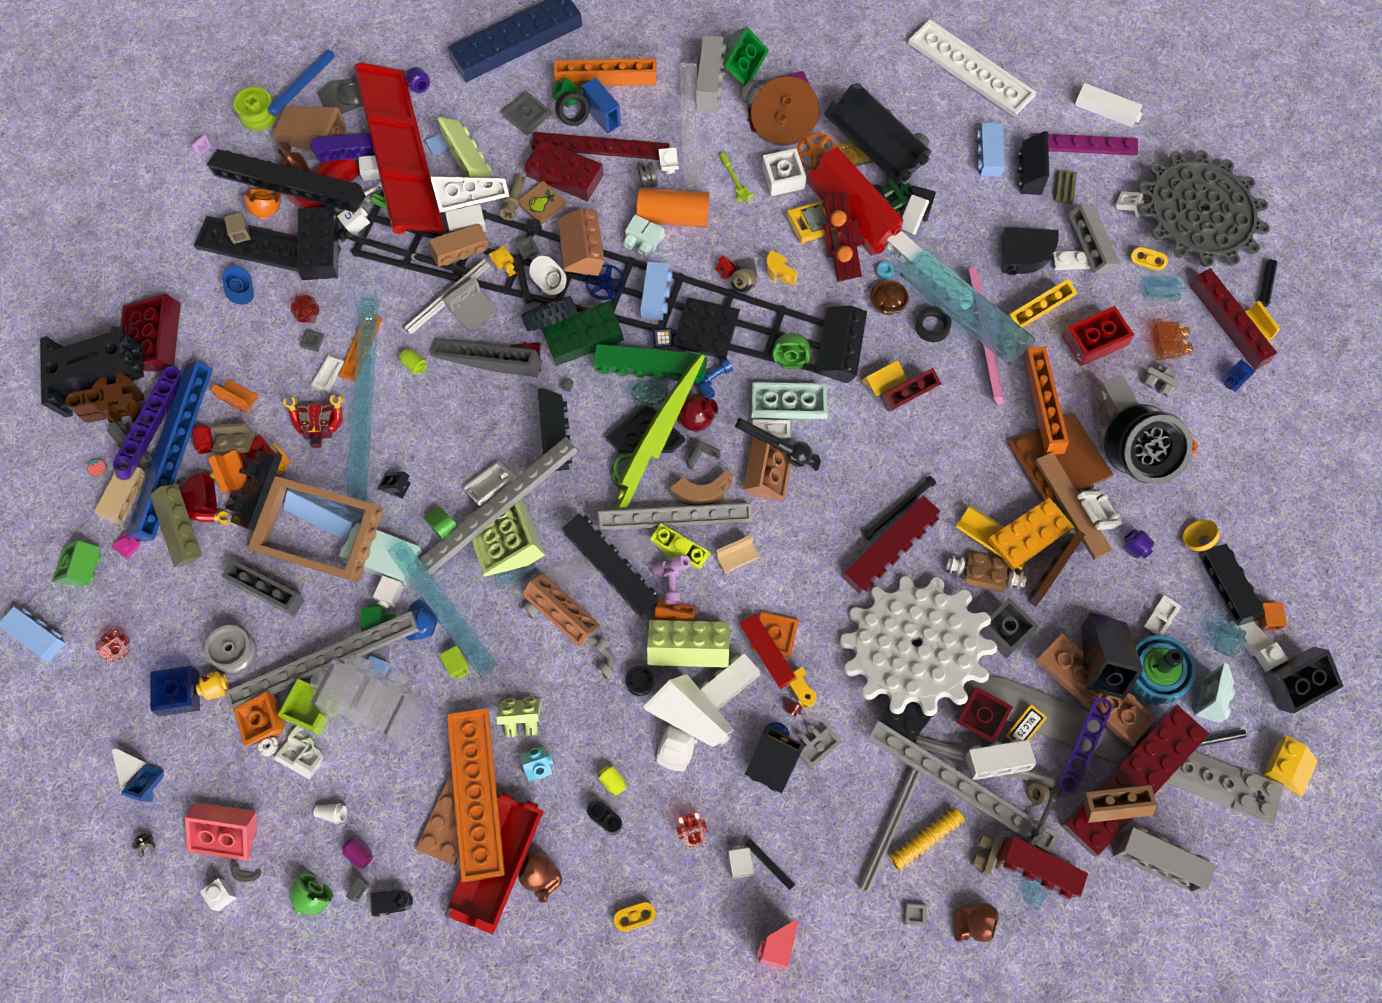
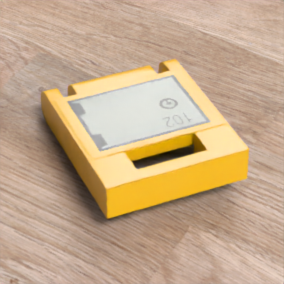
M823 200L787 211L786 217L801 244L825 236L824 230L821 227L827 224ZM800 218L803 221L806 230H801L798 224ZM831 228V233H835L836 229Z

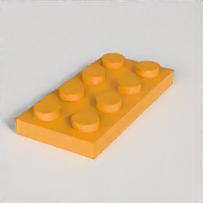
M1049 497L990 536L988 541L1013 571L1071 532L1075 527Z

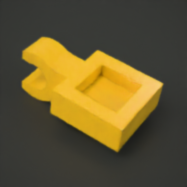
M505 246L489 254L491 261L498 270L504 268L509 276L516 273L512 264L514 262L513 257Z

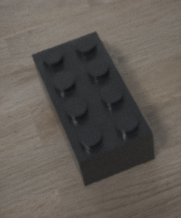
M335 207L298 208L297 271L302 281L338 278L339 218L337 217Z

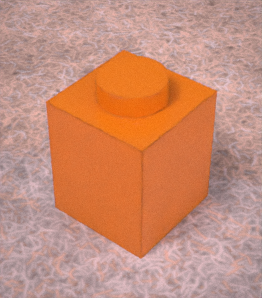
M1275 600L1263 601L1265 613L1258 620L1259 628L1262 631H1277L1287 626L1283 602H1275Z

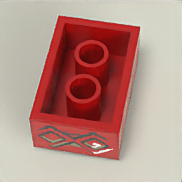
M1113 306L1067 326L1062 338L1080 366H1083L1128 346L1134 337V333L1116 306Z

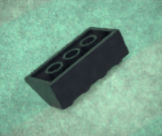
M851 305L827 307L825 309L814 373L843 383H849L857 376L867 317L866 310Z
M540 388L538 389L544 455L564 437H567L570 442L571 439L570 435L566 434V429H570L569 419L565 418V412H568L567 401H563L562 394ZM572 457L555 471L570 470L569 464L573 463Z

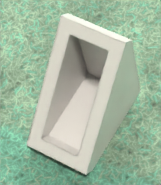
M115 748L112 749L120 788L124 789L147 763Z

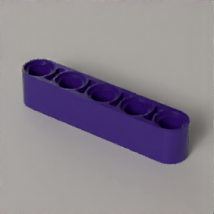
M370 133L318 137L310 143L312 151L321 162L375 155Z
M1097 698L1092 703L1059 779L1060 788L1065 793H1073L1078 789L1112 710V705L1106 698ZM1099 701L1107 703L1108 709L1106 712L1099 713L1096 710V704ZM1089 721H1098L1100 725L1099 730L1096 732L1089 731L1087 727ZM1087 739L1091 742V748L1088 751L1080 749L1079 743L1081 740ZM1075 758L1083 761V767L1079 770L1071 767V761ZM1069 777L1075 781L1073 788L1067 789L1063 786L1062 783L1065 778Z

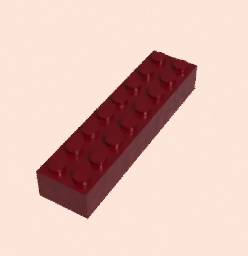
M1178 704L1174 705L1162 715L1092 792L1151 785L1155 795L1210 733ZM1082 802L1063 822L1061 827L1092 856H1099L1133 818L1088 823Z

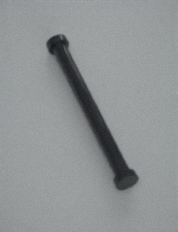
M932 476L926 477L925 482L870 528L864 529L862 535L867 540L872 539L874 533L929 487L935 486V479Z

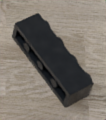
M1227 544L1205 550L1200 559L1236 626L1259 620L1265 613L1264 605L1255 595L1254 587L1246 579L1245 572L1237 563L1234 552Z

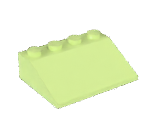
M523 498L472 540L484 576L527 566L545 556ZM474 511V512H472L471 514H469L468 516L464 517L465 520L468 519V518H469L472 514H474L476 511Z

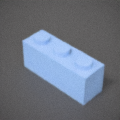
M982 123L980 130H977L976 140L979 141L977 155H980L977 169L980 170L981 176H1002L1005 168L1003 124Z
M647 263L640 309L641 318L663 320L664 313L667 314L668 303L666 302V297H670L668 282H672L673 271L669 270V264Z
M13 606L0 621V628L40 658L49 662L65 644L60 640L62 636L53 629L50 632L45 628L48 625L38 618L36 621L31 619L33 614L22 608L20 611Z

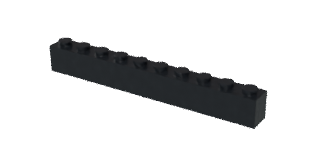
M217 149L207 163L214 176L355 213L366 197L362 187L356 182L351 183L343 179L316 174L312 171L308 172L299 168L288 167L284 164L280 165L271 161L260 160L256 157L252 158L243 154L232 153L228 150Z

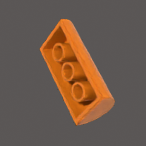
M639 187L637 216L654 224L707 228L710 192Z

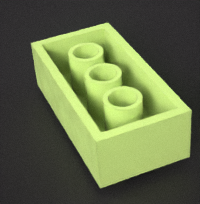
M649 620L648 665L728 667L729 622Z

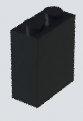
M768 726L759 741L745 775L755 782L768 786L770 790L782 794L805 744Z

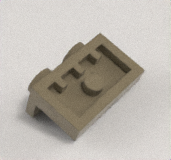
M247 423L214 425L213 430L216 432L217 438L212 451L215 454H227L233 450H237L238 453H247L250 450L255 433Z

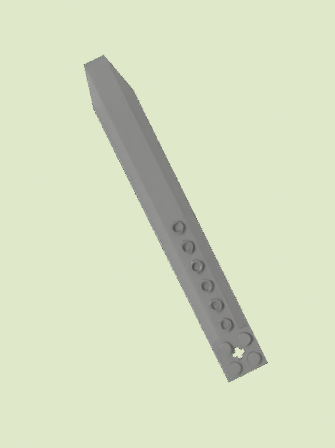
M989 676L988 680L984 683L969 680L963 686L968 700L975 687H978L1013 706L1006 720L1012 724H1015L1030 704L1048 717L1036 733L1074 747L1089 712L1086 709L1005 678ZM1091 720L1087 727L1089 731L1096 732L1099 730L1100 725L1098 721ZM1105 725L1093 755L1118 764L1146 732L1142 734L1134 745L1129 747ZM1087 739L1081 740L1079 743L1080 749L1088 751L1091 748V742ZM1195 751L1165 782L1168 785L1271 825L1275 823L1284 787L1281 783L1250 771L1236 768ZM1259 792L1263 799L1256 802V798L1252 796L1253 793Z

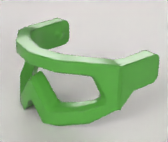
M631 454L620 455L609 472L611 481L620 488L624 487L618 485L616 478L618 480L621 478L618 472V463L622 460L630 459Z

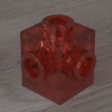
M308 295L295 296L294 303L291 304V313L294 314L297 322L315 323L316 317L319 314V305L314 297Z
M117 629L113 632L105 633L100 638L101 640L95 643L96 651L108 665L115 660L123 659L130 651V640L124 633L120 634Z
M698 812L678 817L680 826L676 827L679 840L684 839L686 849L707 844L704 834L708 832L705 819H700Z

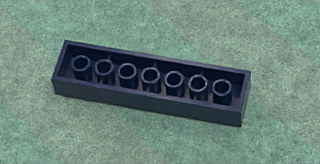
M545 0L448 46L450 60L464 81L468 82L582 27V17L572 0Z

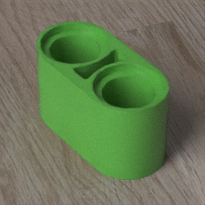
M437 506L423 517L425 522L432 527V530L441 539L458 527L440 506Z

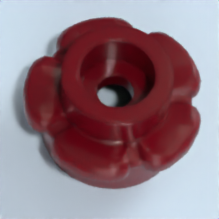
M788 700L787 704H784L786 707L785 712L796 717L797 714H802L800 712L803 707L797 703Z

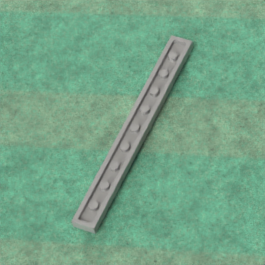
M564 437L417 560L423 572L429 577L575 455L578 450L570 440Z
M411 611L225 691L229 710L233 711L234 708L265 692L275 694L293 686L297 679L305 681L418 632L419 628L414 614Z
M880 721L874 726L867 738L873 744L1026 840L1031 835L1032 830H1036L1039 822ZM1044 826L1046 828L1042 834L1044 838L1039 840L1035 846L1042 851L1050 853L1059 835Z

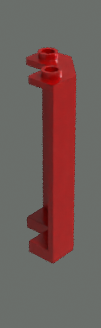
M837 146L821 157L819 160L821 164L816 170L812 169L809 172L807 184L821 200H823V196L848 191L852 220H860L862 224L859 230L861 240L865 242L863 248L871 256L876 253L881 254L886 248L887 239L901 232L904 220Z
M505 792L502 795L497 794L505 876L462 882L460 876L444 914L446 917L492 935L496 930L544 812L538 808L539 805L529 800L526 803H519L513 800V795Z

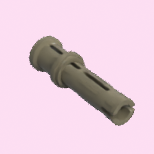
M521 173L515 175L509 196L504 199V207L500 210V216L508 221L515 219V210L519 207L518 199L526 177H523Z

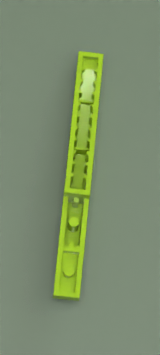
M704 355L695 358L653 417L618 482V485L624 487V489L619 491L616 498L618 502L611 510H626L650 458L653 460L659 458L704 361Z

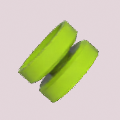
M252 86L241 90L235 96L233 102L234 109L245 128L251 131L266 130L277 119V115L273 116L268 113L267 108L273 103V100L267 90Z

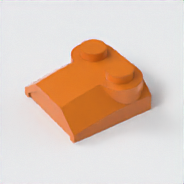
M265 692L233 709L242 736L243 746H249L271 735L277 736L283 731L284 720L278 716L281 709L272 693Z

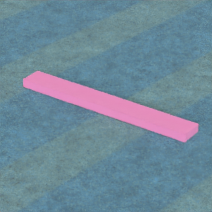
M973 267L969 268L993 395L997 405L1004 404L980 276L977 269Z

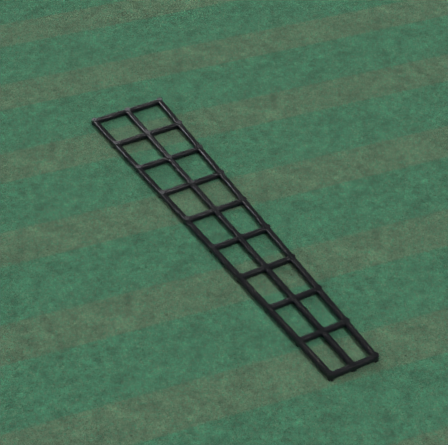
M383 188L380 192L382 196H384ZM374 205L371 213L368 215L370 223L362 229L360 236L367 238L374 222L391 227L390 219L377 216L381 209L380 206ZM482 210L484 222L487 219L527 232L525 238L529 236L533 238L534 235L560 243V238L557 234L542 229L539 230V233L532 234L528 232V229H525L526 224L513 220L508 221L501 216ZM406 229V232L416 234L409 247V251L416 252L423 236L431 239L442 236V234ZM357 242L351 250L354 257L457 282L462 277L461 273L458 272L449 273L411 263L412 259L408 257L401 261L362 251L363 244ZM487 248V251H484L483 254L489 255L495 249ZM603 249L604 257L626 264L618 285L579 273L564 271L566 274L565 289L557 294L556 299L564 298L571 279L615 291L611 300V306L615 312L622 293L642 299V291L625 287L632 267L646 270L647 263ZM469 257L463 260L460 259L458 265L465 267ZM521 257L522 265L530 267L533 260H523ZM515 262L513 266L516 273L508 276L505 286L477 280L480 288L524 299L522 291L512 289L517 276ZM676 272L672 274V279L676 280L669 299H666L668 311L667 314L664 313L663 320L660 321L659 325L616 315L618 323L653 332L655 330H670L671 336L675 337L677 330L666 328L673 308L682 311L685 304L676 301L684 282L726 296L724 306L730 307L734 298L777 312L772 329L738 319L736 324L738 327L769 335L764 352L731 344L729 351L775 362L771 352L776 338L786 334L779 331L784 315L821 327L823 325V319ZM530 293L531 300L534 302L546 304L556 300ZM575 305L577 312L588 309L587 307ZM807 339L811 348H819V342ZM804 363L803 367L799 369L814 372L815 365Z

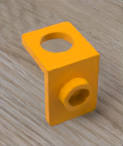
M274 442L272 445L282 456L276 472L277 475L282 474L287 469V466L291 464V461Z

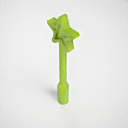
M722 152L719 156L738 188L735 189V193L738 195L736 202L743 200L748 204V198L754 196V192H748L747 186L742 188L731 167L730 160L726 153Z

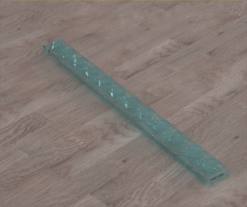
M361 298L347 497L367 502L379 299Z

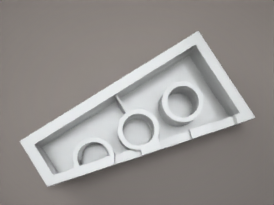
M430 176L440 212L509 196L505 178Z

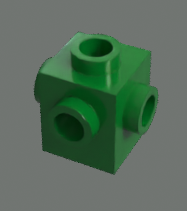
M565 77L554 83L551 98L557 101L562 93L567 91L580 93V88ZM571 98L565 103L564 107L575 105L579 100Z

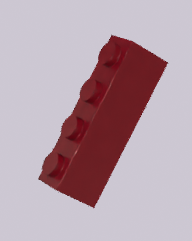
M1016 837L1004 838L997 858V862L1003 864L1004 869L1011 872L1018 871L1022 873L1021 877L1029 881L1036 880L1041 883V887L1051 891L1054 889L1059 892V896L1069 900L1072 897H1081L1088 876L1087 872Z

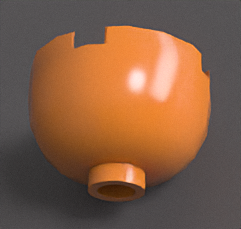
M262 188L250 189V193L244 192L245 207L249 213L257 216L258 219L266 220L268 217L275 215L280 209L281 194L278 192L273 194L270 190Z

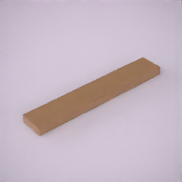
M1052 452L1036 459L1037 467L1075 527V530L1077 532L1080 530L1086 534L1082 541L1093 560L1111 553L1112 548L1101 530L1095 528V523H1092L1081 505V500L1077 498L1078 492L1054 453Z

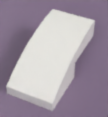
M1163 595L1143 627L1155 635H1164L1182 606Z

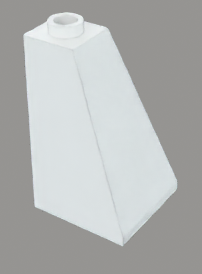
M687 674L669 680L643 706L646 711L712 747L718 744L724 745L731 738L729 735L734 731L731 725Z

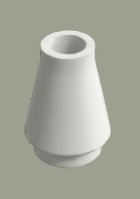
M341 803L316 805L314 817L334 824L343 823L347 817V807Z

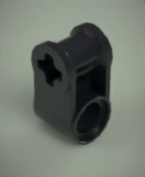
M403 890L382 891L370 894L371 916L373 917L385 913L389 915L406 911L413 905L412 895ZM401 897H404L405 901H402L401 904H398V900H400Z

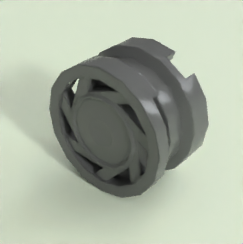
M754 79L749 80L742 90L741 100L752 106L754 98L764 85L759 84Z
M649 162L644 166L639 164L638 172L642 187H656L657 180L653 163Z

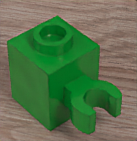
M376 604L361 608V632L396 618V614L385 615L382 607Z

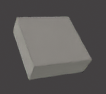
M905 903L904 925L927 927V904Z

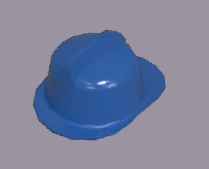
M230 266L225 269L222 282L226 297L238 305L250 303L254 298V290L248 271L239 266Z
M418 599L410 605L407 613L411 611L414 614L419 628L418 632L406 637L409 641L433 636L439 616L425 602Z

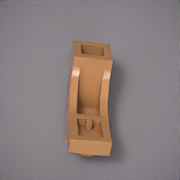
M727 470L713 482L706 485L693 484L683 477L670 487V495L677 501L689 506L712 505L724 498V491L733 484V474Z

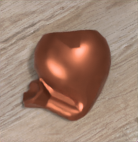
M280 142V147L277 151L282 157L278 164L309 172L308 164L303 156L297 152H290L291 145L288 142Z
M540 852L527 854L518 876L519 882L525 889L535 891V895L540 902L546 903L549 895L562 884V875L553 861L545 854Z
M986 902L971 903L957 908L953 912L956 927L955 940L962 942L972 937L975 941L979 942L991 941L994 937L999 918L997 909L992 904Z

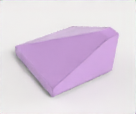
M203 134L191 145L190 149L200 156L211 144L207 136Z

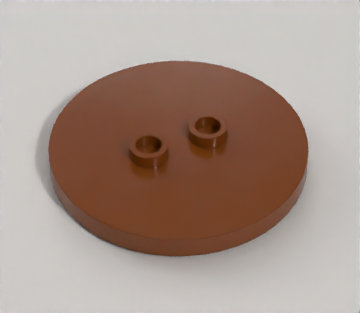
M789 76L773 79L762 86L751 106V119L757 133L764 140L779 146L793 145L805 139L815 128L820 113L819 101L812 87L799 78Z

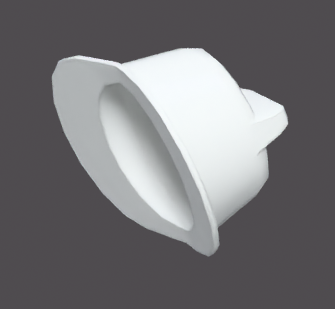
M539 256L532 261L529 270L530 276L545 293L556 295L565 289L566 274L553 259L547 256Z

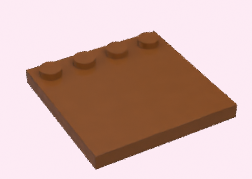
M1075 414L1064 417L1069 444L1064 454H1055L1076 491L1085 490L1094 484L1096 485L1112 478V471ZM1036 429L1008 441L1007 445L1041 501L1043 502L1050 497L1054 503L1058 502L1035 463L1036 459L1045 456L1040 430Z

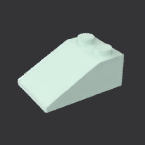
M1223 663L1204 677L1195 713L1196 716L1217 723L1228 719L1231 711L1229 702L1235 694V689L1233 688L1234 679L1229 664Z

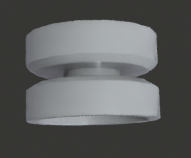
M226 625L215 629L208 636L205 643V654L208 661L223 673L235 675L247 671L254 664L257 657V646L255 641L240 627Z

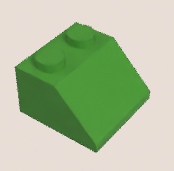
M79 540L64 545L52 583L81 587L92 583L95 577V572H93L95 565L99 563L101 554H99L101 548Z

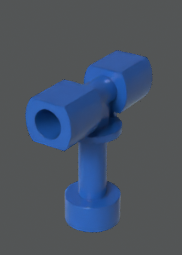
M727 358L719 362V367L705 374L704 382L699 381L696 383L700 394L709 400L716 396L715 391L710 386L712 385L711 380L723 372L728 374L733 371V367Z

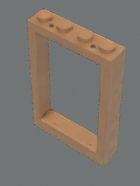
M275 476L251 537L248 550L358 583L364 573L363 567L370 555V546L376 537V529L382 519L383 508L372 503ZM287 488L365 510L345 570L267 547Z

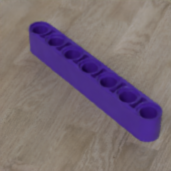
M170 366L163 370L116 455L113 467L115 476L118 479L128 480L133 476L171 406L181 380V373L177 367Z

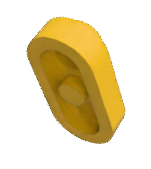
M1138 246L1131 253L1132 261L1135 264L1153 270H1162L1168 263L1164 252L1148 247ZM1143 252L1144 256L1139 258L1137 254ZM1157 257L1161 258L1159 263H1156L1154 260Z
M643 902L619 910L614 916V925L621 932H628L649 925L655 920V908L650 903ZM643 910L649 911L647 918L641 916ZM623 917H627L629 919L627 925L621 924V919Z

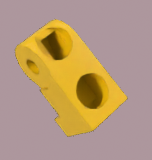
M801 667L794 671L797 679L787 686L802 707L810 708L814 705L817 695L805 682L804 677L807 673Z

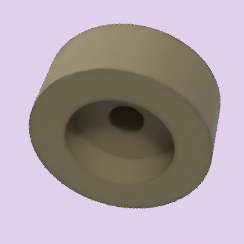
M1042 782L1033 783L1028 788V797L1034 804L1046 803L1049 800L1050 791Z

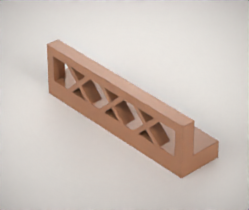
M544 573L531 580L522 594L578 647L582 646L589 635L600 627V624ZM542 581L548 588L543 587L539 582ZM554 595H555V596H559V597L562 599V601H561V600H557V599L554 597ZM568 608L573 609L576 612V614L570 612ZM583 621H584V622H587V623H588L589 625H591L592 627L588 628V627L583 623Z

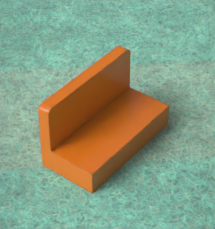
M228 380L222 388L215 384L211 389L216 398L244 413L248 412L258 398L257 394L231 380Z
M233 450L223 456L213 455L208 458L222 493H233L244 487L246 479H249V477L239 473L240 468L245 469L237 450Z
M659 599L654 620L694 621L698 607L682 603L666 604L664 599Z

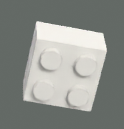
M797 148L763 155L762 170L771 196L805 189L806 175Z

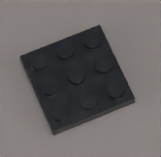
M687 297L673 347L721 359L727 358L740 309Z

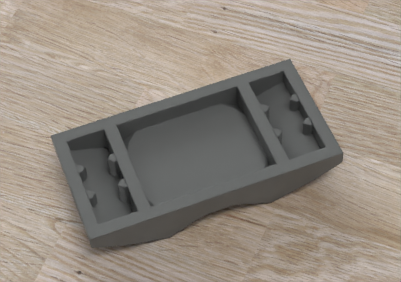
M356 73L345 80H333L317 92L323 107H337L341 114L363 106Z

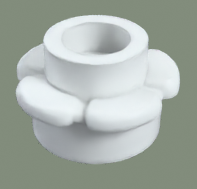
M269 736L262 739L258 744V750L264 756L272 755L278 749V741L275 737L271 738Z

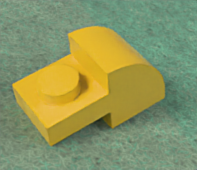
M771 250L767 256L766 264L768 277L773 282L779 277L783 283L794 285L797 281L798 272L786 265V257Z

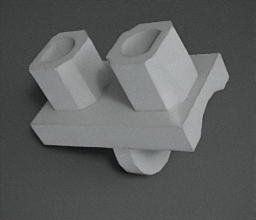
M1169 364L1167 368L1160 365L1158 370L1150 367L1146 372L1147 376L1143 384L1153 388L1157 381L1161 382L1163 386L1159 393L1168 397L1179 387L1180 382L1173 379L1177 373L1171 371L1173 365Z

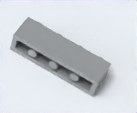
M1087 204L1078 205L1068 214L1093 272L1108 275L1121 266L1095 206Z

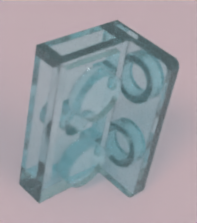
M1145 277L1143 279L1146 299L1154 301L1170 299L1171 301H1177L1182 299L1187 291L1186 287H1182L1181 277Z

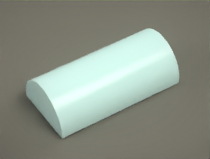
M752 382L751 418L827 420V384Z

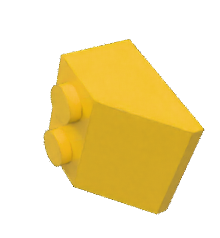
M1285 736L1278 740L1263 776L1283 784L1285 788L1302 797L1318 760L1306 745L1289 736Z

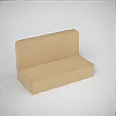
M752 535L716 550V558L724 574L759 558V554L753 545Z

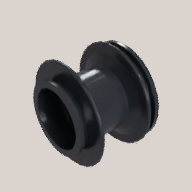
M1137 404L1123 409L1111 420L1105 432L1104 450L1109 462L1117 470L1128 474L1133 479L1142 483L1160 484L1174 479L1186 468L1192 456L1193 440L1189 429L1177 416L1164 412L1152 405ZM1139 446V450L1135 452V448Z

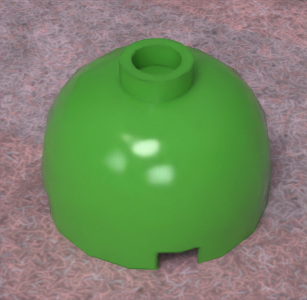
M791 332L780 336L774 345L773 357L777 364L778 362L781 363L782 367L787 369L803 367V364L808 363L811 350L809 342L803 335Z
M303 872L292 882L289 890V899L296 913L316 915L321 913L331 903V899L334 897L332 890L325 883L322 888L315 881L317 876Z

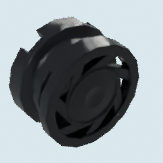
M644 666L631 668L626 675L628 691L635 696H645L651 692L654 686L652 672Z

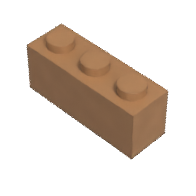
M479 223L429 240V251L438 267L449 265L454 261L463 260L475 254H481L487 251L488 239Z
M1151 785L1086 792L1083 802L1088 823L1153 816L1157 806Z

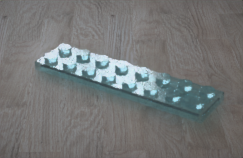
M926 249L900 272L902 278L1009 366L1035 342L1036 338Z

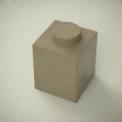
M242 212L224 217L227 233L233 244L251 239L248 224Z

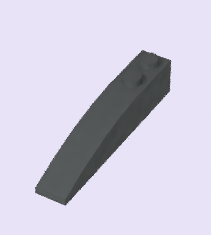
M435 339L430 353L432 357L499 373L538 377L542 360L536 350Z

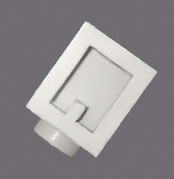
M676 148L658 149L661 171H665V174L675 173V169H679Z
M1121 191L1116 202V208L1118 210H1132L1135 213V217H1140V207L1146 204L1142 193Z

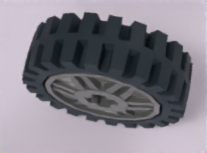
M568 296L528 310L521 314L526 330L534 331L563 321L576 314L577 310L572 297Z

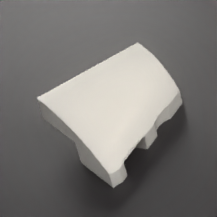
M296 726L288 736V741L276 754L275 760L310 780L322 762L323 755L314 747L312 739H306L299 732L302 729Z

